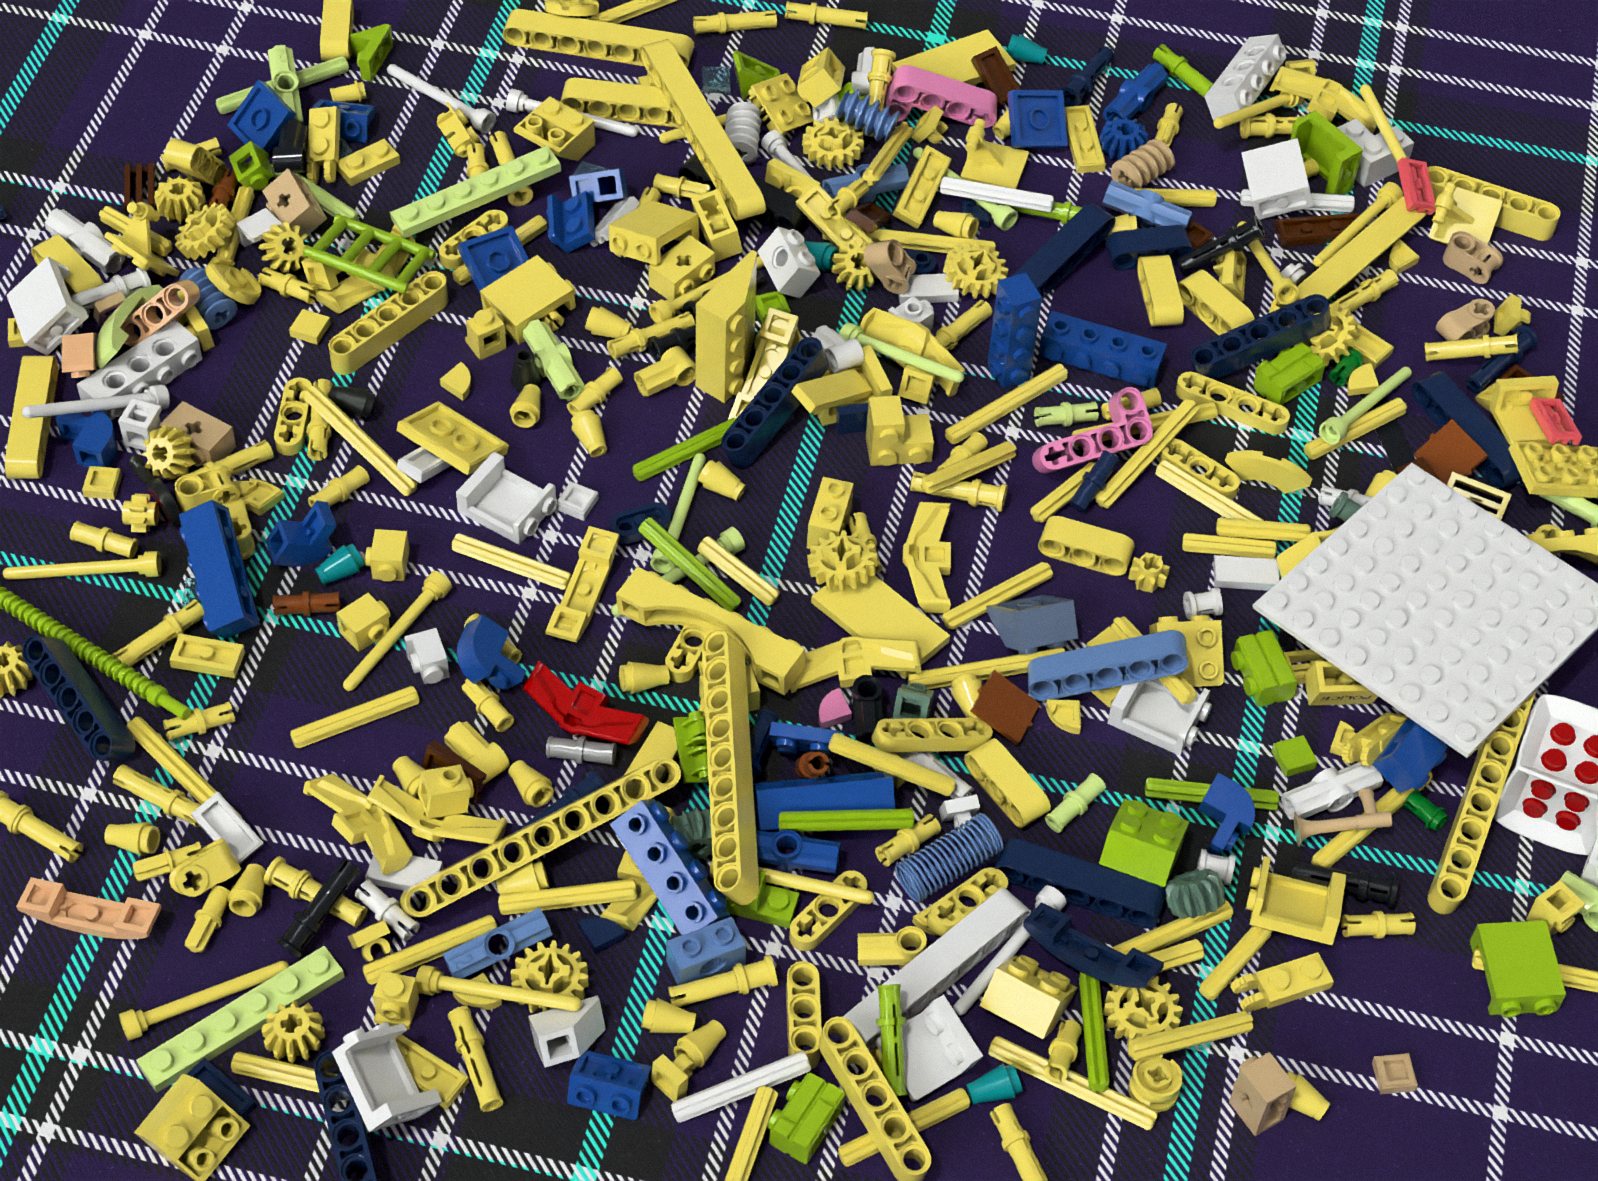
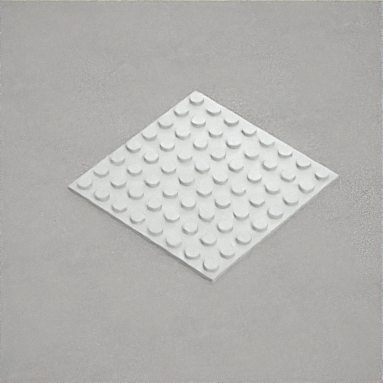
M1411 463L1253 604V609L1468 758L1598 630V583L1414 463Z

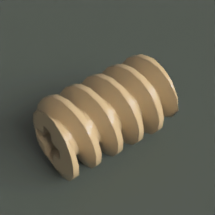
M1152 139L1146 144L1141 145L1138 149L1133 150L1129 155H1125L1121 160H1117L1112 165L1111 177L1113 181L1133 189L1142 188V186L1149 184L1151 180L1157 179L1159 175H1163L1167 170H1171L1175 166V158L1171 149L1164 142Z

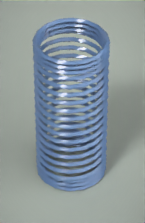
M978 813L970 821L967 820L965 824L962 823L960 827H956L955 830H951L950 833L941 836L939 840L936 839L934 843L931 842L929 846L926 845L924 849L915 852L914 856L910 855L909 859L905 858L904 861L902 860L896 864L895 873L909 897L913 901L920 903L928 895L937 892L938 888L942 889L943 885L947 886L948 882L952 883L953 879L957 880L958 875L962 876L963 872L967 873L968 869L972 870L973 866L977 867L978 863L982 864L984 860H988L989 857H993L994 854L996 855L1002 851L1004 843L994 823L985 814ZM968 829L972 832L974 839L969 834ZM964 834L968 837L969 842L965 839ZM959 837L962 839V841H963L965 847H964L963 844L960 842ZM954 840L957 842L960 850L955 845ZM948 842H949V843L951 844V846L953 847V849H954L956 855L954 854V852H953V851L951 850V848L949 847ZM944 847L948 850L949 855L951 856V858H950V857L948 856V854L945 852ZM939 850L943 853V856L946 859L947 863L940 855ZM933 852H934V853L936 854V856L938 857V859H939L940 863L942 864L943 868L945 869V871L949 874L950 879L946 876V874H945L943 868L941 867V865L939 864V862L936 860V858H935ZM929 857L933 860L936 868L944 878L945 882L940 878V875L938 874L937 870L930 862ZM924 860L928 863L929 868L931 869L932 873L934 874V876H935V877L937 878V880L939 881V884H940V885H938V884L936 883V881H935L933 875L931 874V872L929 871V869H928L927 866L925 865ZM959 860H960V861L962 862V864L965 866V869L961 866ZM918 862L921 864V866L923 867V869H924L925 873L927 874L928 878H929V879L931 880V882L933 883L934 888L930 885V882L928 881L926 875H925V874L923 873V871L921 870V868H920ZM954 863H955L956 866L959 868L960 873L957 871V869H956ZM948 865H949V866L951 867V869L954 871L955 876L951 873V871H950ZM914 867L918 870V872H919L921 878L923 879V881L925 882V884L928 886L929 891L925 888V886H924V884H923L921 878L919 877L918 873L915 871Z

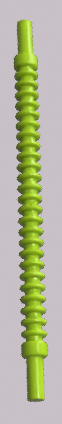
M0 585V609L5 610L8 614H12L19 621L25 622L27 626H32L33 630L39 631L45 637L64 640L73 654L79 656V659L85 660L87 664L92 665L95 669H99L101 673H106V676L109 678L113 677L115 682H120V685L126 686L134 694L140 695L142 699H147V702L153 706H162L182 720H186L190 716L191 709L168 695L166 688L156 685V682L153 680L149 681L148 677L142 676L140 672H135L134 668H129L126 663L115 659L113 655H108L107 651L101 650L99 646H94V643L88 642L80 634L74 633L72 629H68L65 625H61L59 621H54L53 617L47 616L45 612L34 608L32 604H28L26 600H21L18 595H14L13 592Z

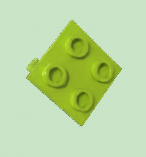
M693 711L688 713L689 717L672 718L684 784L709 782L705 716H702V711Z

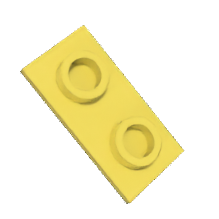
M446 102L450 110L438 115L437 125L448 139L447 141L454 150L455 155L465 158L467 157V146L472 144L473 149H475L474 143L479 142L480 138L471 126L468 128L465 126L469 121L462 110L458 108L455 111L450 103Z

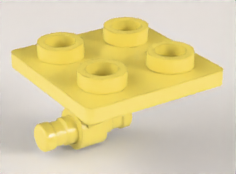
M976 119L974 126L969 128L966 135L967 144L965 150L967 151V160L960 177L968 181L1017 189L1028 160L1029 152L985 141L984 128L986 122L983 119Z
M1447 182L1445 183L1444 191L1437 196L1434 205L1436 213L1432 219L1433 225L1429 233V239L1448 245L1450 237L1454 232L1465 231L1488 245L1503 202L1499 199L1456 187L1455 184Z
M130 202L127 205V211L133 214V218L122 237L110 232H106L104 236L113 243L111 248L124 256L129 254L133 257L132 263L146 271L150 269L163 277L167 273L178 277L179 270L151 252L149 221L157 222L160 219L159 212L146 203Z

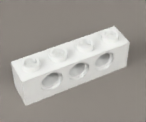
M1279 34L1249 37L1204 96L1213 120L1254 103L1286 59V49L1281 43Z
M178 321L170 322L106 364L102 369L100 368L89 377L77 383L80 399L143 393L150 386L170 383L175 377L194 367L202 360L198 338ZM126 408L100 411L104 412L112 420L123 414Z

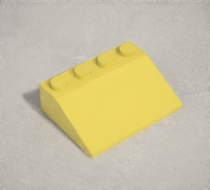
M751 250L696 303L695 386L723 403L732 395H737L743 388L755 336L757 252Z

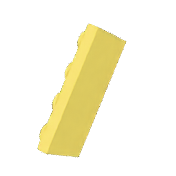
M987 29L893 62L892 71L895 72L900 66L910 65L970 85H976L983 81L971 62L973 56L997 46L1010 71L1015 70L1016 62Z
M1513 441L1508 448L1529 494L1598 498V447Z
M867 575L868 583L857 582V589H853L850 585H845L844 591H840L839 586L834 585L829 590L826 584L811 596V603L851 636L916 640L921 665L950 641V635L877 576ZM896 671L904 679L908 677L909 673H912L907 671Z

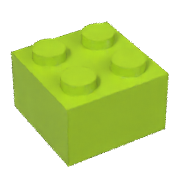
M1124 799L1109 828L1099 864L1165 887L1178 859L1190 821L1181 819L1180 816L1172 812H1161L1150 808L1141 801Z

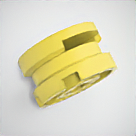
M1163 1054L1138 1060L1133 1067L1132 1076L1128 1083V1092L1131 1099L1153 1108L1157 1112L1167 1111L1174 1106L1183 1084V1073L1180 1066L1173 1059L1169 1061L1162 1058Z

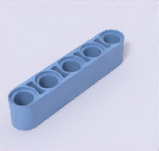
M1167 630L1035 658L1028 664L1029 694L1035 700L1047 701V699H1058L1179 674L1186 670L1188 666L1186 638L1179 631Z

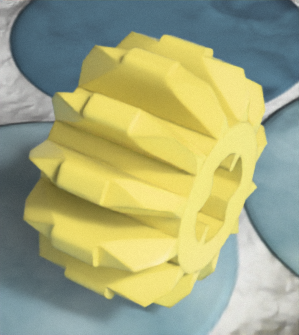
M181 175L176 179L168 177L167 183H159L158 190L155 191L154 195L155 204L160 216L166 217L168 222L177 219L180 224L189 215H194L195 210L198 212L202 211L206 203L203 187L200 185V182H195L192 176L185 179Z
M289 222L281 223L280 227L277 224L271 225L270 232L262 234V238L267 243L260 244L258 247L261 250H266L267 253L263 255L261 260H272L270 269L276 270L280 267L282 273H288L290 268L293 271L299 270L301 268L300 263L308 258L303 255V251L309 245H304L303 241L307 240L309 235L303 234L299 236L300 226L295 225L290 228Z
M855 240L850 242L849 247L843 244L838 250L839 253L834 254L832 258L835 265H833L831 271L832 273L839 274L836 279L837 283L847 282L846 290H850L855 285L857 291L860 292L863 290L864 285L870 288L875 283L874 279H878L874 272L868 268L864 260V250L867 246V241L863 242L861 247H858ZM855 263L859 264L858 269L854 268Z
M162 426V428L149 432L150 439L142 442L147 448L141 454L148 459L145 468L153 469V476L163 477L167 480L176 479L178 476L188 474V467L196 464L191 458V454H194L197 450L190 447L193 438L185 436V429Z
M7 641L4 646L0 647V699L5 693L9 692L15 697L18 688L27 690V681L33 679V672L22 656L21 644L13 647Z
M295 999L291 1007L288 1008L279 1003L277 1007L278 1013L268 1012L266 1017L267 1024L262 1025L265 1048L268 1052L273 1051L274 1057L278 1061L285 1056L288 1057V1061L291 1064L296 1060V1056H302L303 1059L308 1061V1051H319L321 1047L319 1040L324 1039L325 1036L322 1016L319 1012H313L309 1002L299 1008V1004Z

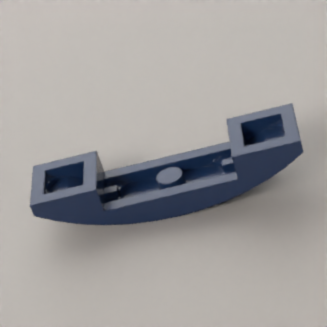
M1042 902L1023 922V927L1051 954L1076 970L1103 982L1123 987L1146 988L1164 967V962L1135 948H1132L1125 955L1070 928L1071 916Z

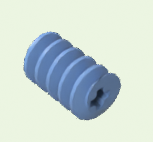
M849 89L836 110L835 118L840 119L845 115L846 124L850 125L855 120V129L860 130L865 126V135L869 136L875 131V140L880 141L885 137L884 143H886L897 125L900 112L897 111L890 116V106L887 105L881 111L879 110L880 100L870 105L869 94L861 100L859 99L860 89H857L853 94L849 93Z
M194 267L184 271L180 281L191 280L198 286L200 298L194 306L209 327V330L223 327L236 315L238 310L237 304L209 280L205 268Z

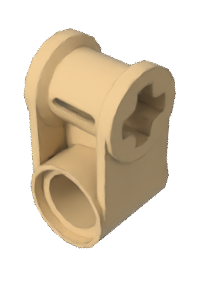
M1457 231L1450 237L1443 255V262L1446 266L1460 272L1473 282L1484 284L1491 278V272L1499 269L1503 264V256L1496 248L1483 243L1470 233Z
M892 239L871 243L865 247V263L883 283V286L895 294L906 293L909 288V277L916 271L917 264L902 248L900 242Z
M1485 299L1472 300L1470 303L1446 313L1438 321L1436 330L1447 341L1482 338L1483 335L1489 333V320L1495 313V307Z

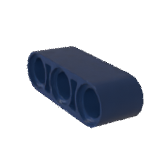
M1182 225L1118 231L1109 235L1105 241L1112 266L1117 270L1123 271L1137 269L1139 257L1169 255L1172 265H1177L1178 257L1194 251L1187 229Z

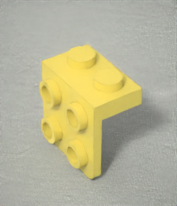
M1556 376L1496 379L1489 409L1510 445L1513 441H1533L1550 444L1529 405L1532 398L1556 397L1559 385Z
M1210 615L1190 616V621L1178 622L1177 616L1158 617L1157 623L1149 625L1150 634L1167 630H1175L1184 634L1188 666L1180 674L1192 687L1220 686L1223 684L1224 663L1221 620L1210 621Z

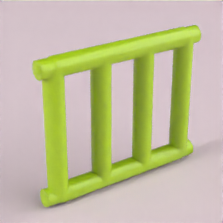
M336 214L333 225L313 247L306 246L303 255L317 262L405 294L408 290V282L428 259L432 261L435 258L436 251L347 216ZM345 229L361 234L341 257L325 252ZM372 239L387 244V247L368 268L353 262ZM399 250L415 255L397 278L380 273Z

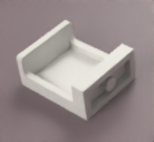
M1298 138L1241 152L1255 215L1259 220L1313 206Z
M48 256L7 294L24 344L46 356L62 343V335H70L89 317L86 309L72 302L64 282V279L70 274L68 267Z
M493 452L456 491L459 513L518 545L527 536H532L536 532L539 523L546 515H551L557 506L555 485L548 483L542 489L506 470L504 457L496 452Z
M1157 678L1122 685L1111 704L1107 724L1180 756L1186 744L1189 746L1193 745L1199 732V728L1196 727L1199 720L1205 722L1210 713L1212 704L1208 703L1211 690L1204 688L1201 695L1194 698L1192 704L1182 705Z
M388 1022L375 1026L368 1032H365L363 1028L357 1029L343 1037L345 1043L332 1051L369 1132L420 1118L442 1102L437 1089L420 1093L396 1043V1038L407 1031L404 1023L390 1026Z

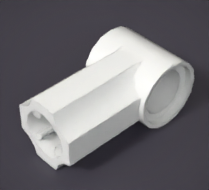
M866 47L862 53H859L857 70L852 72V87L854 92L860 89V96L869 94L870 83L868 82L867 75L871 72L873 62L871 51L875 49L874 47Z
M826 325L816 328V332L811 336L821 341L829 361V369L832 373L835 374L863 364L864 353L860 343L855 338L845 340L835 330L830 329Z

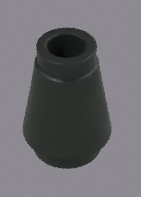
M520 349L515 353L510 381L519 392L523 390L525 385L534 384L538 386L541 381L533 353L529 349Z
M332 385L328 397L341 410L360 419L361 416L369 418L375 394L369 393V389Z

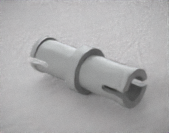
M549 736L546 744L547 758L575 760L576 764H584L585 761L614 765L616 743L587 741L586 737H579L578 740Z

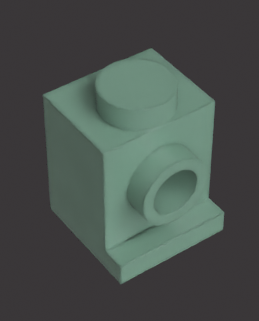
M920 683L902 684L897 691L892 719L929 718L934 691L928 690L925 685Z

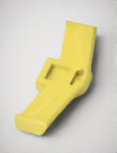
M1281 66L1269 91L1276 89L1310 99L1306 110L1309 112L1316 110L1322 116H1325L1328 121L1332 122L1337 112L1349 121L1358 119L1372 134L1377 126L1365 101L1344 88L1342 84L1331 79H1325Z
M394 225L390 233L402 237ZM413 236L405 238L407 240L415 242ZM383 243L376 254L364 248L353 262L368 268L387 247V244ZM399 250L380 273L395 278L411 253ZM346 273L350 277L339 282L337 287L332 290H319L315 295L316 301L341 314L373 295L385 291L387 288Z
M874 307L864 315L860 327L865 332V335L959 370L964 374L965 368L934 337L930 329L921 323L912 322ZM890 358L903 368L907 366L906 363ZM937 375L935 376V380L944 388L948 397L956 395L960 383H955Z
M919 502L907 541L903 545L902 562L908 568L918 604L926 613H945L950 610L951 606L941 576L950 575L951 542H940L951 503Z
M852 636L806 652L805 668L791 686V693L797 692L799 688L835 675H839L840 687L844 688L853 686L856 678L862 675H872V670L907 671L922 674L918 643L916 640Z
M329 774L305 782L304 794L316 797L338 812L334 814L331 825L351 845L363 841L367 842L381 866L380 870L383 875L402 870L407 865L413 854L393 822L391 814L376 805L368 804L365 794L335 774Z
M379 775L366 798L368 804L378 806L411 826L414 835L433 842H440L444 838L491 845L501 840L506 830L507 819L501 818L499 821L455 814L427 819L421 801L384 780V775Z
M664 806L670 815L668 820L671 823V817L676 816L671 808ZM625 850L617 870L618 878L623 880H635L637 898L634 900L611 902L600 917L616 922L623 929L634 931L658 898L627 850Z

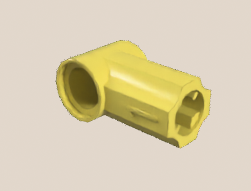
M675 346L668 349L662 355L660 361L635 372L634 381L643 396H650L675 383L679 386H686L696 379V364L683 348Z
M467 721L455 723L444 736L445 744L454 753L487 774L486 779L481 782L482 784H486L510 767L509 760L501 747L494 742L489 744Z
M915 926L904 927L898 933H858V966L899 965L900 968H903L927 948L926 934L922 929ZM912 946V947H916V948H918V949L913 950V951H909V950H906L905 948Z

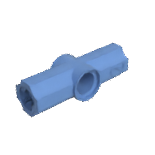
M869 164L858 166L854 174L823 180L822 188L834 199L842 187H848L855 180L862 178ZM904 164L889 166L881 179L876 181L874 186H869V191L858 202H873L879 193L904 189L909 180L906 166Z
M1111 180L1102 202L1103 206L1124 214L1128 213L1129 216L1136 215L1137 224L1145 227L1182 225L1186 228L1192 215L1191 211L1164 201V198L1156 192L1146 189L1138 191Z
M540 907L444 952L442 955L452 977L463 979L553 934ZM494 934L502 935L507 942L505 951L499 955L491 953L488 948V941Z

